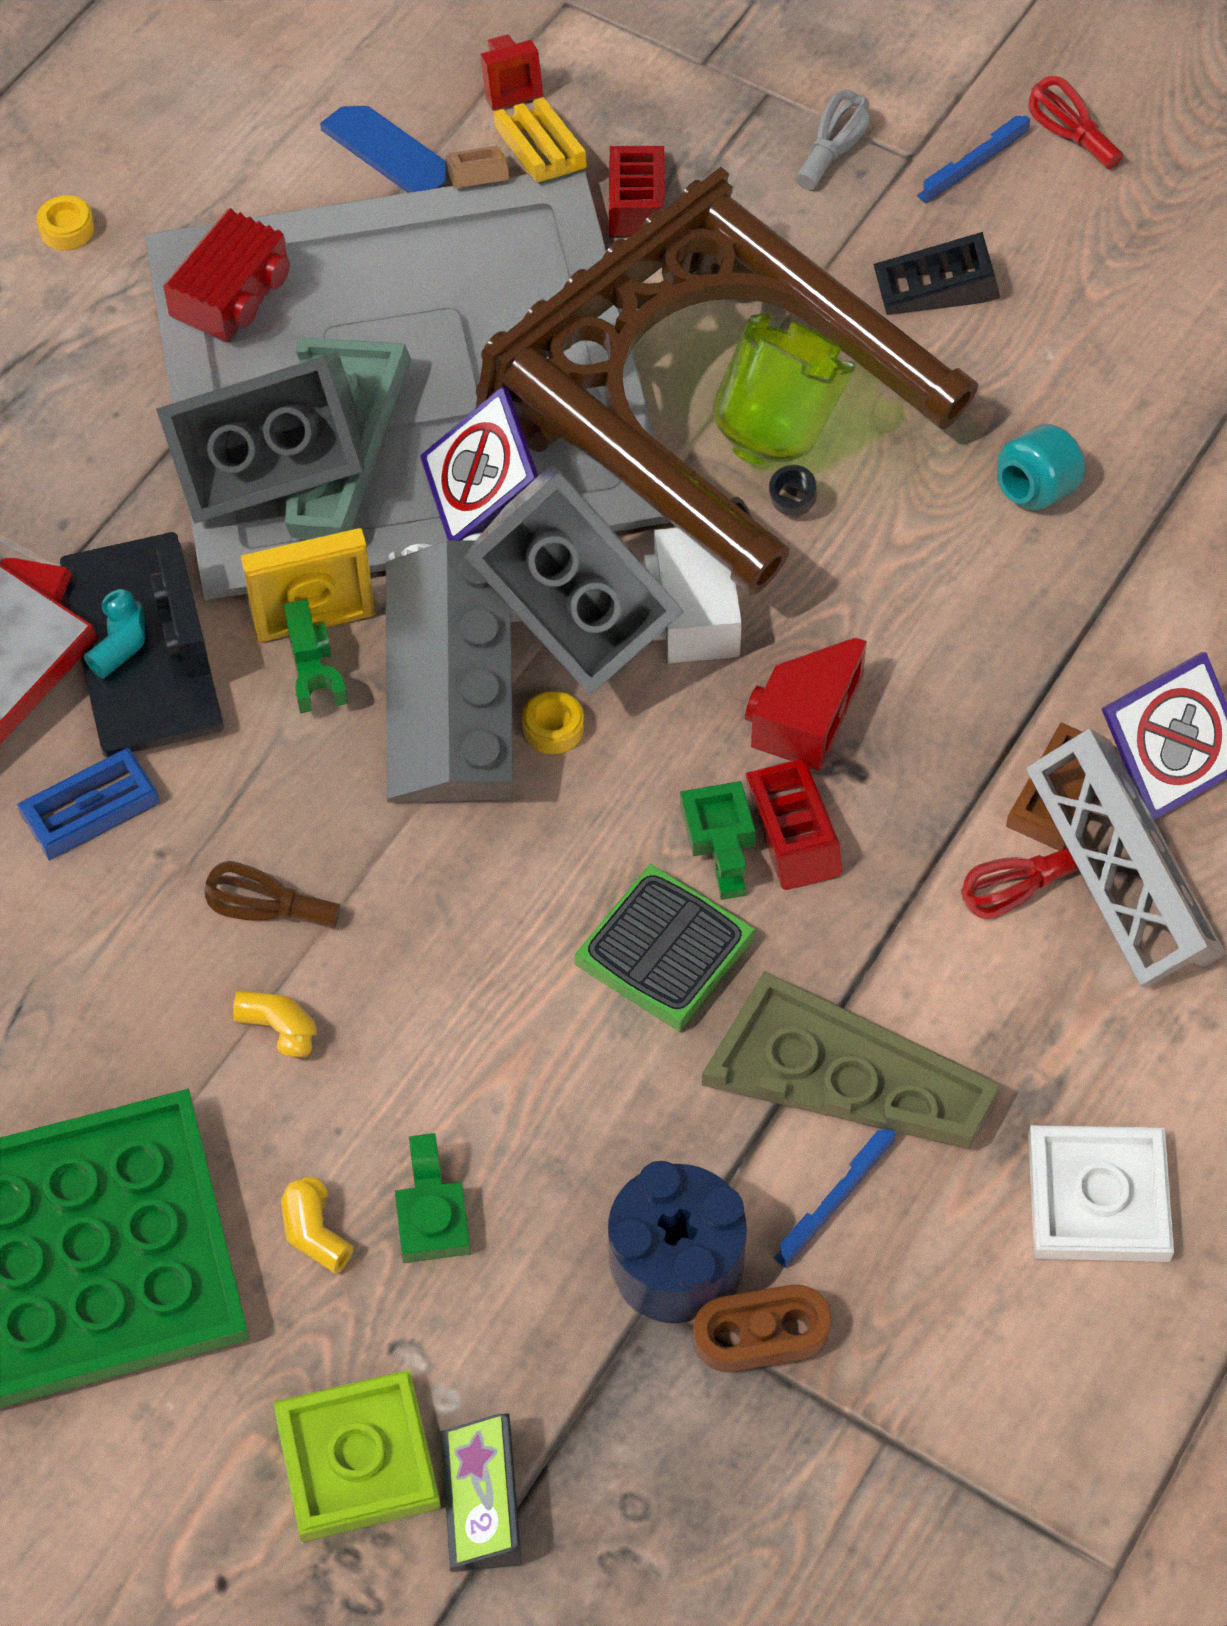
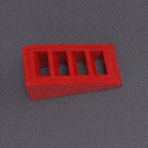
M610 146L609 237H631L641 229L645 220L655 210H665L664 146ZM621 174H653V175H621Z
M806 758L746 772V782L782 889L790 890L839 877L842 873L840 843ZM799 787L801 790L800 792L769 799L768 795L787 791ZM814 831V832H812V833H808V834H804V835H800V836H796V837L784 839V838H786V837H791V836H795V835H799V834H803V833H807V832Z

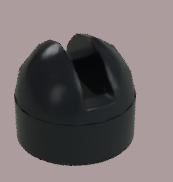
M787 465L777 470L769 482V493L773 506L784 516L799 517L807 514L817 499V485L813 474L807 468L799 465ZM783 489L788 494L802 500L798 502L779 493Z

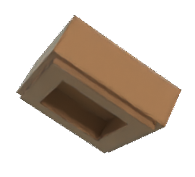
M498 146L452 152L446 155L448 175L454 188L509 180L507 160Z

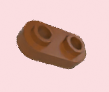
M797 1284L715 1298L706 1303L695 1317L693 1326L694 1348L701 1361L710 1368L722 1372H735L807 1359L817 1354L825 1346L830 1333L831 1311L827 1301L819 1292L808 1286ZM789 1320H800L807 1326L808 1330L801 1335H792L785 1331L783 1325ZM729 1331L735 1333L740 1338V1342L733 1347H723L717 1343L715 1337L721 1332Z

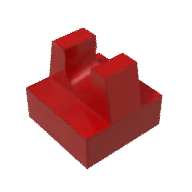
M508 34L488 39L490 51L481 53L480 57L485 96L491 109L497 110L544 97L539 52L533 41L528 40L516 44Z

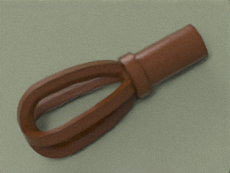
M225 861L216 865L209 873L204 888L206 901L212 910L223 916L244 920H268L276 917L290 920V918L334 929L341 907L339 903L297 893V889L285 888L281 882L271 875L235 861ZM231 872L250 878L252 880H255L256 882L222 874ZM217 885H231L239 887L242 889L262 894L274 900L248 897L217 889ZM220 900L254 908H243L226 905L222 903Z

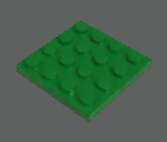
M189 1088L0 1137V1408L250 1340Z

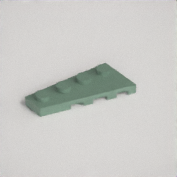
M297 337L296 353L299 363L339 352L357 407L365 471L287 495L285 525L291 538L310 540L352 530L411 360L406 344Z

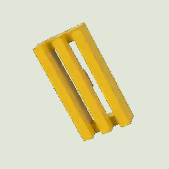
M544 97L534 100V110L529 111L524 103L514 105L513 116H509L504 109L493 111L495 129L535 182L539 183L587 168L586 151ZM525 128V130L528 132L531 138L535 141V147L537 148V150L540 152L541 155H545L547 157V159L551 163L550 165L545 166L544 161L534 150V148L522 134L520 129Z

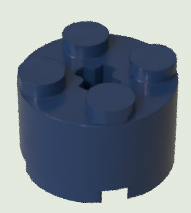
M662 1160L654 1161L646 1165L640 1174L631 1179L615 1198L608 1219L610 1269L619 1287V1292L627 1304L648 1318L675 1324L690 1321V1317L696 1316L706 1303L715 1298L734 1295L743 1276L747 1224L741 1196L716 1174L689 1164H672ZM675 1241H678L677 1244H676V1246H672V1245H668V1244H667V1243L673 1244Z

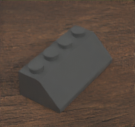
M476 540L444 541L386 562L387 802L512 801L510 607L464 557V554Z

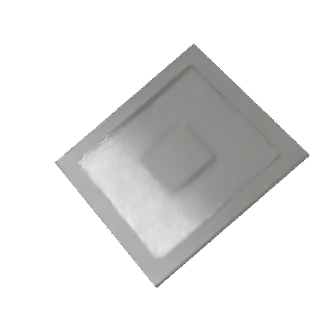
M585 168L539 183L535 182L530 174L509 177V180L462 188L449 186L251 217L255 222L260 220L264 226L270 225L274 230L279 229L284 234L290 268L284 283L278 289L270 288L268 296L263 297L262 303H259L256 316L251 324L246 328L239 327L237 334H232L231 341L225 342L169 316L163 288L166 281L215 223L145 234L172 403L299 364V358L296 353L297 337L406 344L411 360L352 530L362 528L367 545L370 573L386 570V562L389 561V554L393 551L401 553L405 548L414 544L436 545L448 541L420 455L475 410L477 401L475 392L480 381L483 361L481 353L488 340L499 331H509L523 320L533 304L541 299L548 301L563 289L567 280L579 269L587 271L601 260L606 252ZM613 305L598 318L611 323L615 328L616 319L619 316L618 309ZM579 341L573 344L570 349L564 351L566 357L576 364L588 365L608 360L607 351L601 345L592 341ZM631 351L623 368L625 396L637 421L655 438L635 359ZM604 386L586 389L607 407ZM559 438L542 452L529 449L538 475L542 474L554 463L614 532L670 522L584 450ZM287 495L195 524L190 513L204 601L248 594L240 555L306 540L291 538L285 525ZM492 521L488 523L485 527H483L476 534L483 533L486 530V528L492 523Z

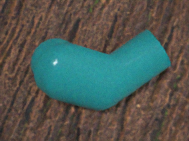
M124 589L112 591L104 598L102 611L108 616L107 637L84 655L89 668L101 679H105L139 651L145 642V611L139 601H134L133 595Z

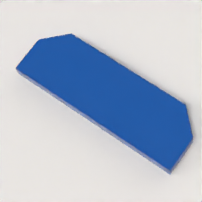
M340 107L320 123L322 132L407 193L446 187L445 160L371 107Z

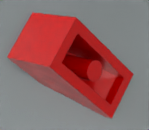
M855 637L775 665L766 686H755L746 707L745 720L752 722L751 747L789 761L806 758L809 768L820 771L863 677L867 641Z

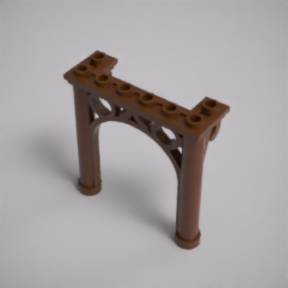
M720 167L703 181L695 180L690 183L680 198L666 210H655L645 220L641 229L627 240L623 238L616 240L607 249L603 258L587 271L585 269L576 271L567 280L563 289L548 301L541 299L533 304L523 320L509 331L505 332L502 330L494 334L485 344L481 353L483 361L480 381L475 392L477 396L476 408L501 387L508 389L529 449L542 452L561 438L584 450L731 571L730 579L752 596L763 590L774 579L786 562L790 549L653 438L635 418L625 396L623 368L630 352L649 329L676 311L707 301L746 299L777 306L807 322L941 430L952 425L966 410L977 392L978 382L960 368L951 370L731 197L733 186L727 182L729 173ZM662 268L663 281L659 283H643ZM699 269L701 275H696L692 273ZM613 305L619 312L615 328L611 323L598 318ZM579 341H592L598 343L607 351L608 360L588 365L576 364L566 357L564 351L570 349L573 344ZM604 386L607 407L586 389Z

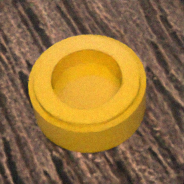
M62 195L51 198L39 208L36 215L40 237L47 246L53 249L72 250L86 244L94 234L95 224L91 208L86 201L76 196Z
M547 691L534 696L527 702L522 712L524 738L532 748L545 754H561L571 750L580 742L584 733V713L580 703L571 695L560 691Z

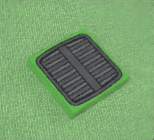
M650 863L575 953V965L675 1030L681 1032L753 942L755 928Z

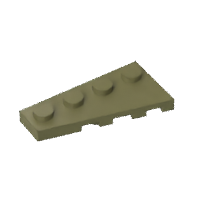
M766 971L762 973L702 1073V1086L882 1129H891L895 1132L970 1149L999 1095L1001 1086L997 1082Z

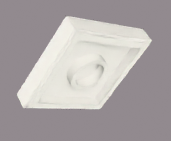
M1030 1126L1028 1143L1034 1259L1171 1262L1174 1246L1165 1128Z

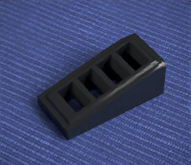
M983 232L873 264L887 315L978 304L1000 298ZM975 269V271L968 272L965 274L963 272V270ZM952 272L953 277L942 280L940 273ZM929 274L931 284L920 287L918 276ZM906 277L909 290L898 293L895 278Z

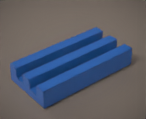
M126 748L18 803L17 806L23 820L29 825L34 838L41 844L47 859L51 860L160 804L157 790L131 750ZM127 772L130 774V776L99 792L96 789ZM75 800L76 803L44 820L41 819V816Z

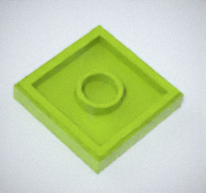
M410 1369L273 1402L299 1535L302 1542L441 1509Z

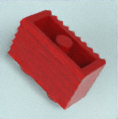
M232 208L227 209L163 285L169 316L225 342H230L232 334H237L239 327L246 328L251 324L256 316L259 303H262L264 296H268L270 288L278 289L286 280L290 261L287 258L284 234L279 229L274 230L270 225L264 226L260 220L255 222L250 216L245 217L241 212L235 213Z

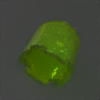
M768 314L751 315L748 319L713 404L715 423L723 436L734 445L732 448L733 452L744 461L755 465H763L765 461L777 463L791 462L807 455L816 443L856 366L852 361H845L842 364L837 359L842 348L821 333L794 321L791 322L788 331L768 326L771 320Z

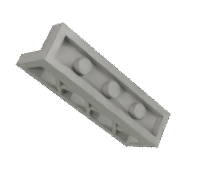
M1089 728L1026 767L1030 778L1140 986L1148 988L1191 962L1206 968L1227 956L1111 740ZM1075 758L1078 759L1086 774L1078 800L1059 796L1048 776ZM1094 793H1096L1102 806L1091 804ZM1065 806L1076 809L1073 820ZM1089 812L1109 817L1115 828L1107 855L1088 850L1082 840ZM1123 846L1132 861L1120 858ZM1093 860L1105 862L1102 874H1100ZM1118 866L1138 871L1144 882L1137 909L1117 905L1110 893ZM1153 901L1161 916L1149 913ZM1122 914L1134 917L1131 929L1128 927ZM1147 921L1167 926L1179 948L1150 966L1140 949Z

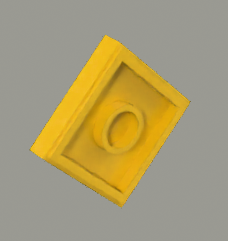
M362 528L240 555L258 643L289 636L283 606L285 603L307 599L312 622L324 621L326 627L376 615L367 545Z

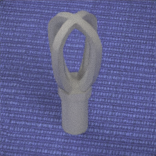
M842 90L832 96L820 121L818 139L812 145L811 154L796 176V182L802 188L813 190L830 163H834L839 154L849 150L864 134L869 124V112L867 109L869 101L864 95L858 96L851 90ZM842 100H848L837 109ZM855 106L857 110L851 119L830 142V136L841 117Z

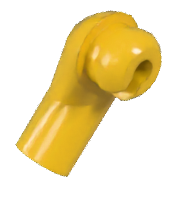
M237 990L233 1004V1022L271 1026L275 1031L280 1032L277 1050L282 1055L306 1057L311 1053V1039L313 1035H317L316 1022L295 999L284 995Z
M305 1176L300 1180H294L288 1184L281 1197L286 1240L292 1247L330 1272L337 1274L349 1261L354 1246L323 1225L322 1209L325 1207L324 1199L329 1195L325 1184L314 1176Z

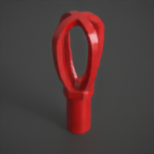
M1048 76L1033 86L1028 105L1031 115L1040 124L1053 133L1073 139L1079 146H1084L1107 169H1111L1119 163L1123 157V152L1098 129L1099 126L1091 119L1085 102L1067 80L1058 76ZM1052 85L1060 87L1072 101L1079 115L1048 87ZM1041 101L1072 129L1065 128L1050 119L1039 109L1038 102Z
M1068 848L1044 857L1037 855L1029 859L1022 857L996 859L979 864L969 871L965 877L961 895L972 914L983 919H992L1024 903L1038 888L1050 885L1052 880L1079 871V868ZM1013 869L979 879L981 876L989 873L997 872L1000 870ZM1030 876L998 892L987 895H975V891L1008 880ZM1002 901V902H1000V903H998V904H995V905H993V906H991V907H988V908H984V907H981V906H980V905L991 904V903H995V902Z

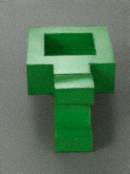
M307 599L283 604L298 676L295 691L300 713L312 711L310 696L315 690L322 688L328 689L333 693L336 706L348 704L346 686L341 673L334 667L321 665V658L331 657L325 622H312Z
M742 781L680 791V807L693 857L712 853L716 882L721 900L746 896V887L743 875L746 874V864L741 848L755 846V828Z
M436 1133L409 1136L415 1188L395 1190L403 1263L471 1255L462 1182L442 1184Z

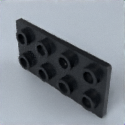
M169 532L61 557V567H66L72 572L71 580L66 589L70 610L93 625L99 637L86 653L107 637L108 616L102 611V602L109 593L118 589L128 590L133 595L134 601H139L145 611L146 638L143 646L105 679L98 677L89 668L84 655L81 657L103 756L108 758L126 748H129L131 752H136L223 731L224 723L178 535L175 532Z

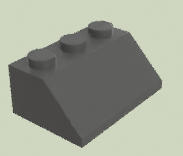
M339 352L324 355L156 408L194 524L365 471L357 407Z
M554 463L504 507L464 554L466 560L589 695L594 693L684 613L670 593Z

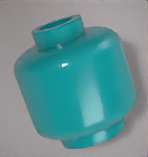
M1040 424L1007 442L998 454L997 479L1003 494L1009 500L1027 510L1039 511L1055 504L1075 492L1084 478L1085 462L1080 446L1066 430L1056 425Z

